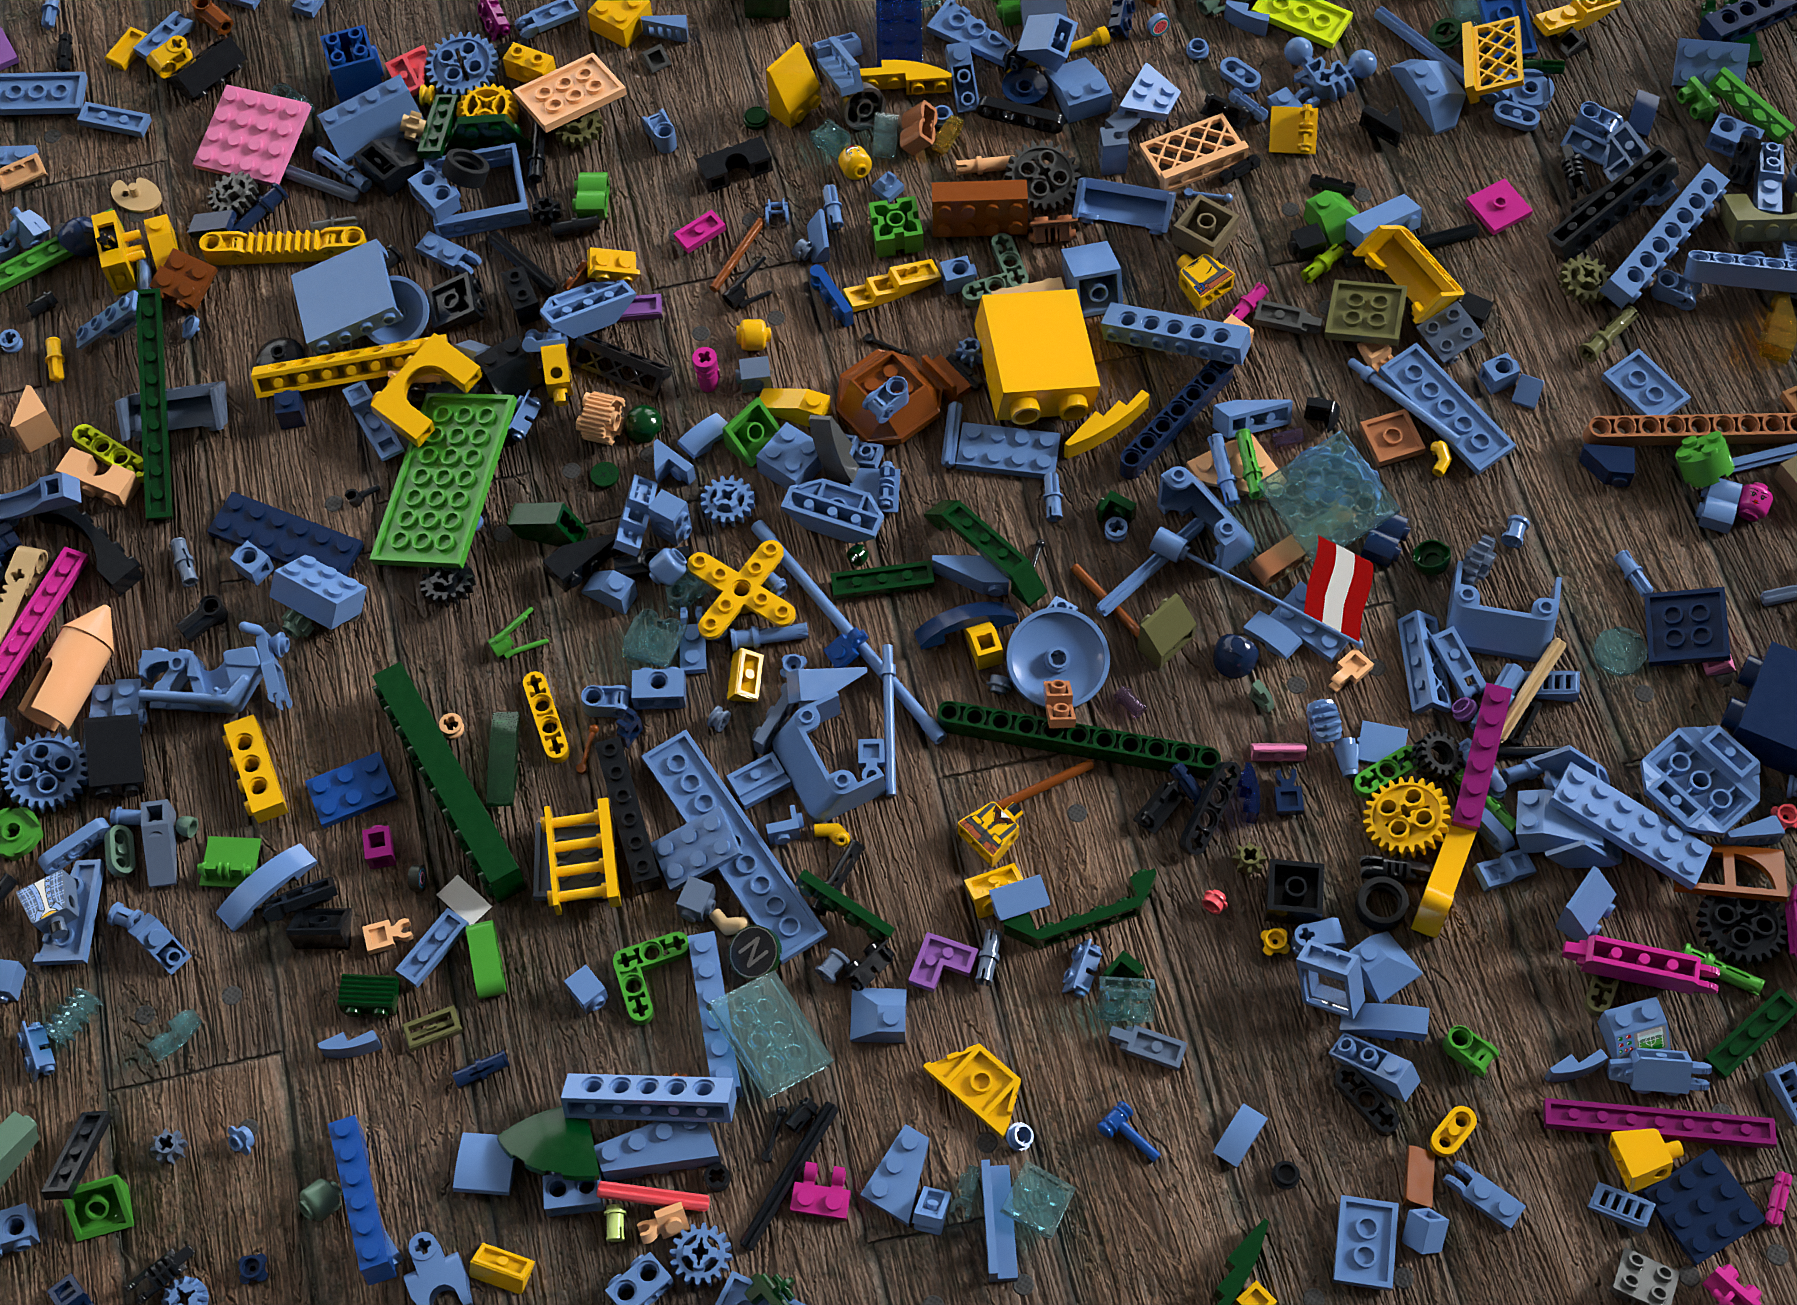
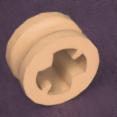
M445 714L439 721L440 730L447 739L459 738L464 732V724L458 714ZM451 722H455L457 727L453 726V730H448L446 725L450 726Z

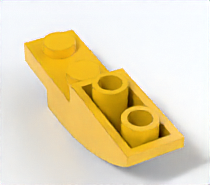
M1572 0L1569 5L1535 15L1532 22L1546 37L1553 34L1560 37L1571 26L1576 31H1579L1593 24L1620 6L1621 1Z
M881 60L882 67L860 69L862 82L870 83L878 90L906 88V95L952 92V73L932 65L907 60Z

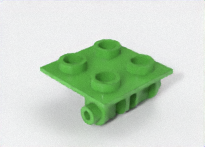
M208 836L204 862L199 863L197 866V873L201 874L199 886L237 888L256 871L261 838Z

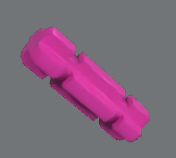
M1778 1171L1775 1175L1774 1187H1772L1767 1206L1768 1212L1765 1214L1766 1225L1778 1228L1782 1223V1213L1785 1211L1790 1191L1789 1186L1791 1187L1792 1175L1789 1173Z

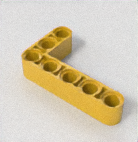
M1449 825V833H1446L1413 921L1412 930L1437 939L1452 904L1454 892L1476 831Z

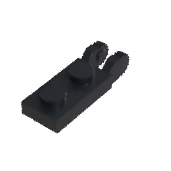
M329 876L270 898V900L267 899L262 906L265 920H268V922L279 921L283 919L285 913L291 911L300 912L306 909L308 905L330 901L333 896L338 895L333 877Z

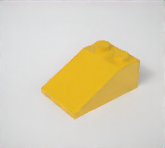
M796 42L766 69L770 115L790 129L795 124L800 123L805 115L812 109L817 108L821 102L820 84L802 45Z

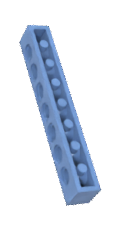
M1707 163L1599 291L1621 309L1628 302L1633 304L1642 294L1639 289L1642 287L1645 290L1654 280L1651 276L1653 272L1657 275L1667 264L1663 260L1665 258L1670 260L1679 250L1676 245L1678 243L1682 245L1691 234L1688 230L1692 229L1694 231L1703 221L1700 216L1702 214L1706 216L1714 208L1713 200L1718 202L1722 195L1727 192L1724 187L1730 180L1711 164Z

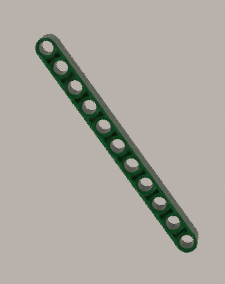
M955 701L942 702L937 709V723L949 734L1170 773L1174 765L1181 762L1188 769L1187 774L1190 773L1193 777L1209 779L1215 766L1221 762V755L1218 750L1203 745L1076 723L1075 728H1049L1048 720L1045 717ZM953 715L954 718L945 719L944 716ZM972 719H977L980 722L977 724H972L969 721ZM1004 724L1006 727L996 728L995 725ZM1028 728L1031 732L1023 733L1020 730ZM1055 733L1058 736L1050 738L1046 734ZM1079 737L1084 741L1074 742L1072 739ZM1106 742L1109 746L1101 747L1098 743ZM1133 747L1135 751L1128 752L1124 748ZM1157 751L1162 755L1153 756L1150 752ZM1184 756L1188 760L1180 761L1176 757ZM1211 761L1214 765L1207 766L1202 762Z

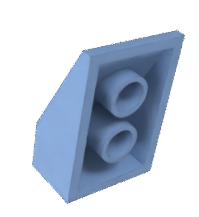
M1086 57L1063 64L1057 73L1050 69L1043 70V74L1068 124L1111 111L1112 91L1102 73Z
M1547 789L1518 791L1516 837L1521 853L1545 852L1583 839L1600 849H1604L1605 838L1548 803L1554 791Z

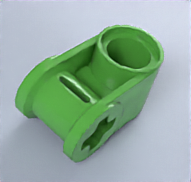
M1463 1025L1453 1026L1443 1040L1444 1051L1478 1077H1484L1488 1065L1499 1056V1051L1495 1046L1483 1040ZM1452 1037L1460 1038L1464 1045H1456L1452 1041Z

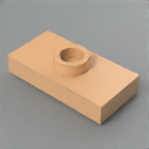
M35 153L0 168V188L4 194L48 176L39 155Z

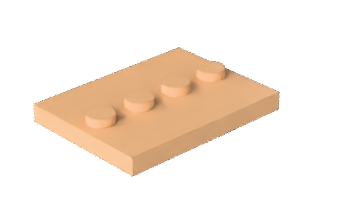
M594 53L513 90L515 98L546 133L627 95L626 87Z

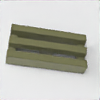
M454 1005L402 1024V1029L411 1052L463 1033ZM450 1015L452 1016L451 1019L440 1022L438 1024L427 1026L422 1030L410 1034V1031L413 1029L448 1017Z

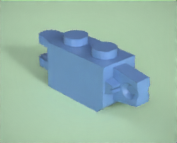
M1634 1048L1629 1052V1058L1609 1059L1607 1076L1610 1080L1628 1083L1631 1090L1638 1093L1648 1094L1651 1091H1656L1670 1096H1678L1680 1093L1689 1094V1090H1708L1710 1082L1700 1078H1691V1074H1710L1712 1066L1705 1062L1692 1061L1687 1051Z

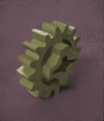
M593 110L553 129L557 141L562 140L563 146L570 143L572 149L576 145H580L581 149H583L585 143L590 146L593 145L592 139L599 140V134L603 133V120L600 117L599 111Z
M1577 255L1575 259L1569 258L1567 263H1564L1558 280L1562 281L1559 287L1566 288L1565 296L1571 294L1573 302L1580 299L1581 305H1584L1586 301L1593 305L1596 300L1601 302L1606 297L1599 290L1607 282L1611 272L1604 271L1605 264L1598 265L1599 259L1596 258L1594 261H1590L1589 255L1585 259Z

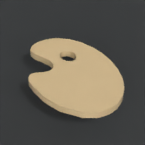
M141 177L136 179V183H130L128 186L123 181L118 180L111 187V195L115 203L130 212H151L158 208L162 202V195L158 187L151 181ZM124 193L129 194L127 197L122 196Z

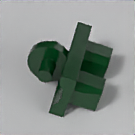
M756 1272L750 1278L753 1283L744 1293L753 1305H758L764 1299L770 1305H790L789 1302L796 1297L790 1290L795 1285V1281L792 1277L783 1280L778 1273L770 1279L767 1273L760 1275Z

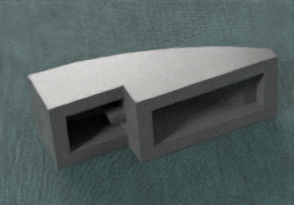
M810 415L809 424L813 442L825 472L833 482L853 483L860 467L849 453L853 444L832 416Z

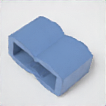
M1718 478L1720 482L1702 487L1700 496L1704 497L1703 503L1699 502L1695 517H1699L1698 526L1728 534L1735 519L1742 484Z

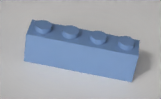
M399 74L317 116L338 156L346 163L354 159V154L371 141L402 133L399 129L403 115H410L411 110L419 113L420 111L403 78Z

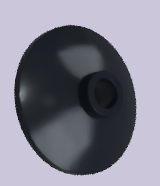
M280 337L268 341L260 348L256 362L257 366L303 359L305 358L303 347L296 340Z

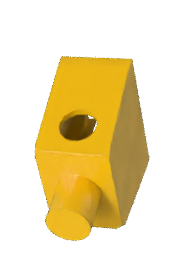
M1655 1128L1611 1132L1608 1149L1629 1193L1668 1178L1672 1171V1159L1684 1156L1683 1147L1679 1140L1664 1143L1659 1130Z

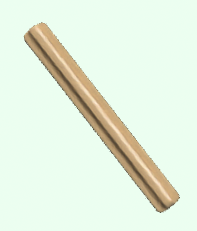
M1555 638L1551 641L1509 706L1500 743L1507 740L1566 648V643L1560 638Z

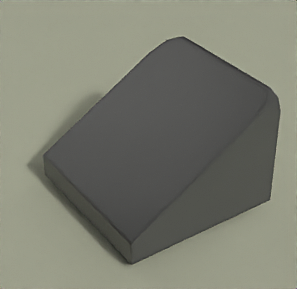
M662 44L652 47L639 55L641 61L651 74L671 65Z

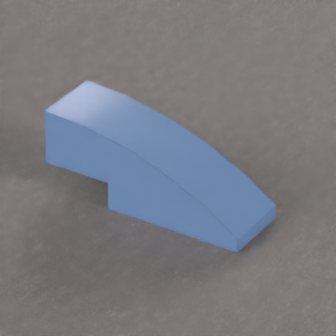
M1363 1003L1354 1019L1344 1016L1340 1017L1339 1032L1395 1041L1397 1037L1424 1042L1428 1032L1430 1008L1398 1004Z

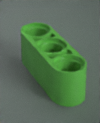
M489 920L467 925L466 933L479 1000L506 994V984L494 921Z

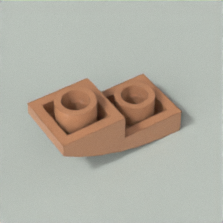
M1043 681L1049 728H1075L1076 716L1072 705L1073 693L1070 681Z

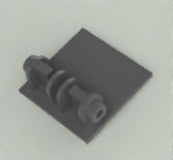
M1624 1247L1616 1277L1610 1285L1609 1292L1613 1293V1297L1620 1298L1626 1302L1631 1298L1630 1305H1634L1636 1300L1639 1301V1305H1672L1680 1272Z

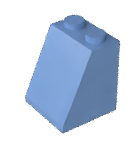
M1108 241L1061 249L1062 270L1068 290L1077 289L1083 318L1105 314L1110 302L1123 304L1121 267Z

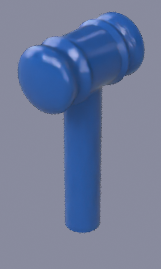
M1119 1101L1117 1106H1114L1106 1117L1102 1118V1122L1097 1124L1099 1132L1107 1138H1112L1113 1134L1119 1130L1154 1163L1161 1154L1126 1122L1128 1117L1133 1116V1110L1127 1103Z

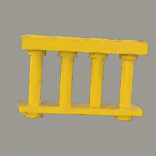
M608 798L597 799L598 809H594V812L553 818L550 806L544 807L545 816L540 817L542 833L546 832L552 888V890L547 891L549 907L554 906L556 915H562L561 902L602 896L603 899L608 898L611 908L621 906L612 812ZM589 823L600 825L601 833H597L595 837L555 842L554 828ZM598 847V850H603V858H599V861L558 867L556 853ZM594 872L605 874L606 882L601 883V886L560 891L559 877Z

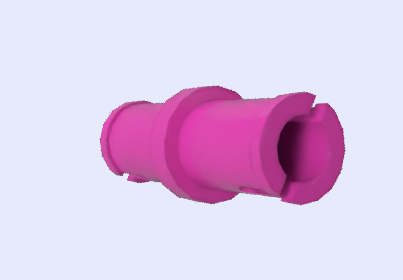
M1257 282L1247 295H1243L1239 299V303L1227 314V318L1233 314L1242 321L1249 313H1253L1257 308L1258 301L1262 300L1269 293L1268 288L1264 284L1260 287L1261 282Z

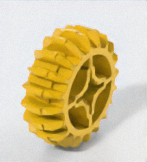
M484 83V86L481 88L475 85V90L467 89V95H461V101L457 102V118L463 116L506 114L512 123L518 122L519 107L517 100L510 90H505L503 85L498 88L494 83L490 87Z

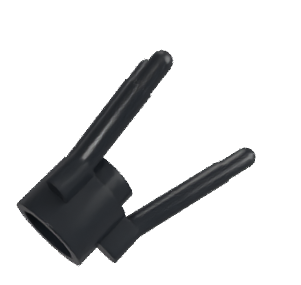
M762 256L753 266H750L729 289L722 293V298L729 307L735 309L739 306L740 309H743L748 304L772 294L771 290H767L745 300L747 293L742 287V284L766 260V256Z

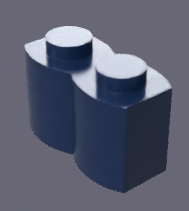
M1380 508L1360 557L1388 568L1392 561L1397 562L1402 548L1398 547L1400 540L1405 542L1411 529L1407 526L1409 518Z

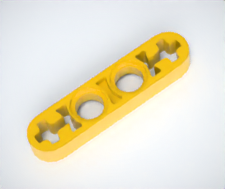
M530 672L524 677L523 686L547 758L553 763H562L569 757L570 750L546 678L540 672ZM533 681H537L541 692L537 695L532 686ZM541 701H546L550 704L549 708L545 711H538L535 707ZM548 723L557 725L556 730L552 733H545L543 727ZM556 739L561 751L559 754L555 753L552 741Z

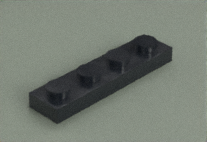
M108 1111L81 1113L41 1191L44 1200L72 1199L111 1121Z

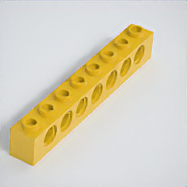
M446 334L438 335L448 342ZM425 338L253 367L251 378L256 398L274 396V393L286 390L304 391L388 376L389 370L397 371L403 368L405 360L410 355H415Z

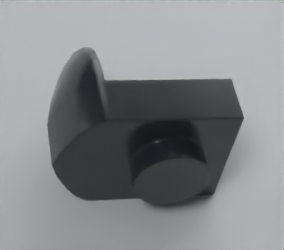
M1307 397L1304 418L1328 422L1327 433H1329L1338 422L1341 408L1337 402L1332 400H1326L1321 397Z

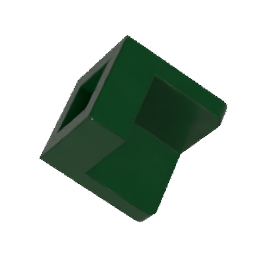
M1123 950L1103 973L1102 984L1119 998L1124 999L1143 978L1145 966Z

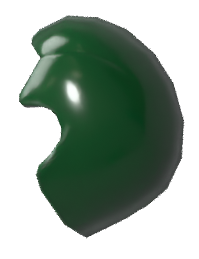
M639 405L627 413L625 418V434L630 440L637 443H649L653 441L658 432H661L662 416L654 407Z
M1433 539L1423 541L1413 549V564L1423 575H1440L1450 565V548L1441 541Z

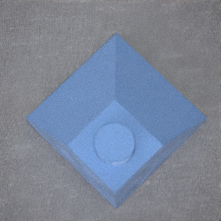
M1388 931L1369 936L1349 950V953L1360 956L1363 986L1381 1004L1423 974Z
M864 988L858 991L852 989L850 1042L905 1043L907 989Z

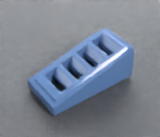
M686 15L641 16L643 35L688 42Z
M1524 671L1527 674L1523 680V685L1532 671ZM1550 671L1545 679L1548 682V689H1543V682L1534 698L1576 702L1580 693V672ZM1555 682L1559 683V689H1555ZM1566 684H1570V689H1566Z
M1773 815L1728 831L1721 844L1752 846L1779 843L1785 835V830L1777 816Z
M1793 1061L1764 1073L1763 1076L1794 1125H1797V1101L1793 1103L1791 1100L1792 1097L1797 1095V1065ZM1786 1074L1788 1079L1782 1081L1780 1076ZM1792 1084L1795 1089L1787 1092L1785 1087Z
M1598 1182L1587 1208L1642 1234L1649 1223L1656 1204ZM1603 1193L1609 1195L1605 1206L1599 1205ZM1615 1198L1620 1200L1616 1211L1611 1209ZM1626 1204L1631 1206L1627 1215L1622 1213ZM1637 1209L1642 1211L1639 1219L1634 1218Z

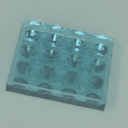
M1340 430L1257 483L1259 490L1313 564L1317 555L1318 535L1344 548L1392 518L1401 510L1343 430Z

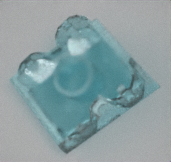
M645 609L635 616L624 637L620 657L667 668L685 635L688 625L681 623L680 620L675 618L661 619L656 611Z

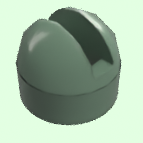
M191 816L178 818L175 823L177 833L187 838L194 837L198 829V819Z

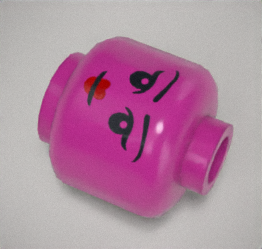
M1754 482L1742 487L1737 505L1738 515L1748 521H1758V519L1767 516L1773 501V495L1768 491V487L1765 484Z

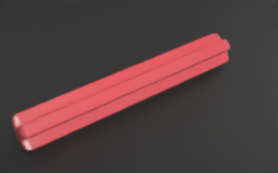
M600 1181L597 1187V1197L664 1207L681 1202L683 1209L701 1212L707 1211L710 1202L709 1196L704 1194Z

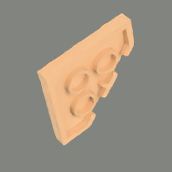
M1251 433L1258 466L1263 472L1261 479L1266 493L1259 500L1269 502L1289 492L1290 485ZM1234 438L1226 442L1225 447L1232 473L1237 478L1236 488L1238 495L1244 496V494H1249L1247 482L1242 476L1244 469L1237 439ZM1211 450L1187 462L1186 468L1208 488L1209 486L1218 487V476Z

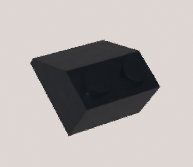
M517 335L474 357L475 363L481 368V378L493 394L514 395L518 399L520 395L524 396L529 389L533 391L544 385V381L529 352L523 349L522 342Z

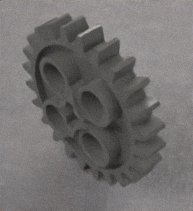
M1043 140L1040 141L1039 146L1034 141H1031L1030 148L1023 144L1021 151L1016 149L1014 156L1009 158L1008 162L1010 164L1006 165L1005 171L1007 173H1005L1004 180H1027L1028 207L1029 205L1032 206L1033 213L1036 212L1037 208H1041L1042 214L1045 213L1046 208H1049L1054 213L1056 206L1062 210L1064 203L1069 205L1072 198L1076 196L1078 179L1081 178V174L1077 173L1080 166L1073 165L1075 157L1068 158L1069 150L1061 152V144L1057 148H1053V141H1050L1048 146H1045ZM1042 160H1047V161H1049L1051 164H1049V165L1044 164V163L1042 162ZM1027 170L1031 175H1026L1022 171ZM1054 179H1060L1064 183H1057ZM1035 189H1040V190H1042L1044 193H1043V194H1038V193H1036L1034 190H1035Z

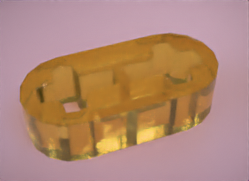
M950 115L937 133L932 144V150L943 155L946 154L959 136L964 120Z

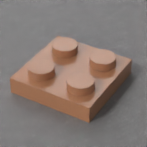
M1407 409L1360 422L1359 429L1378 467L1425 453L1426 447Z

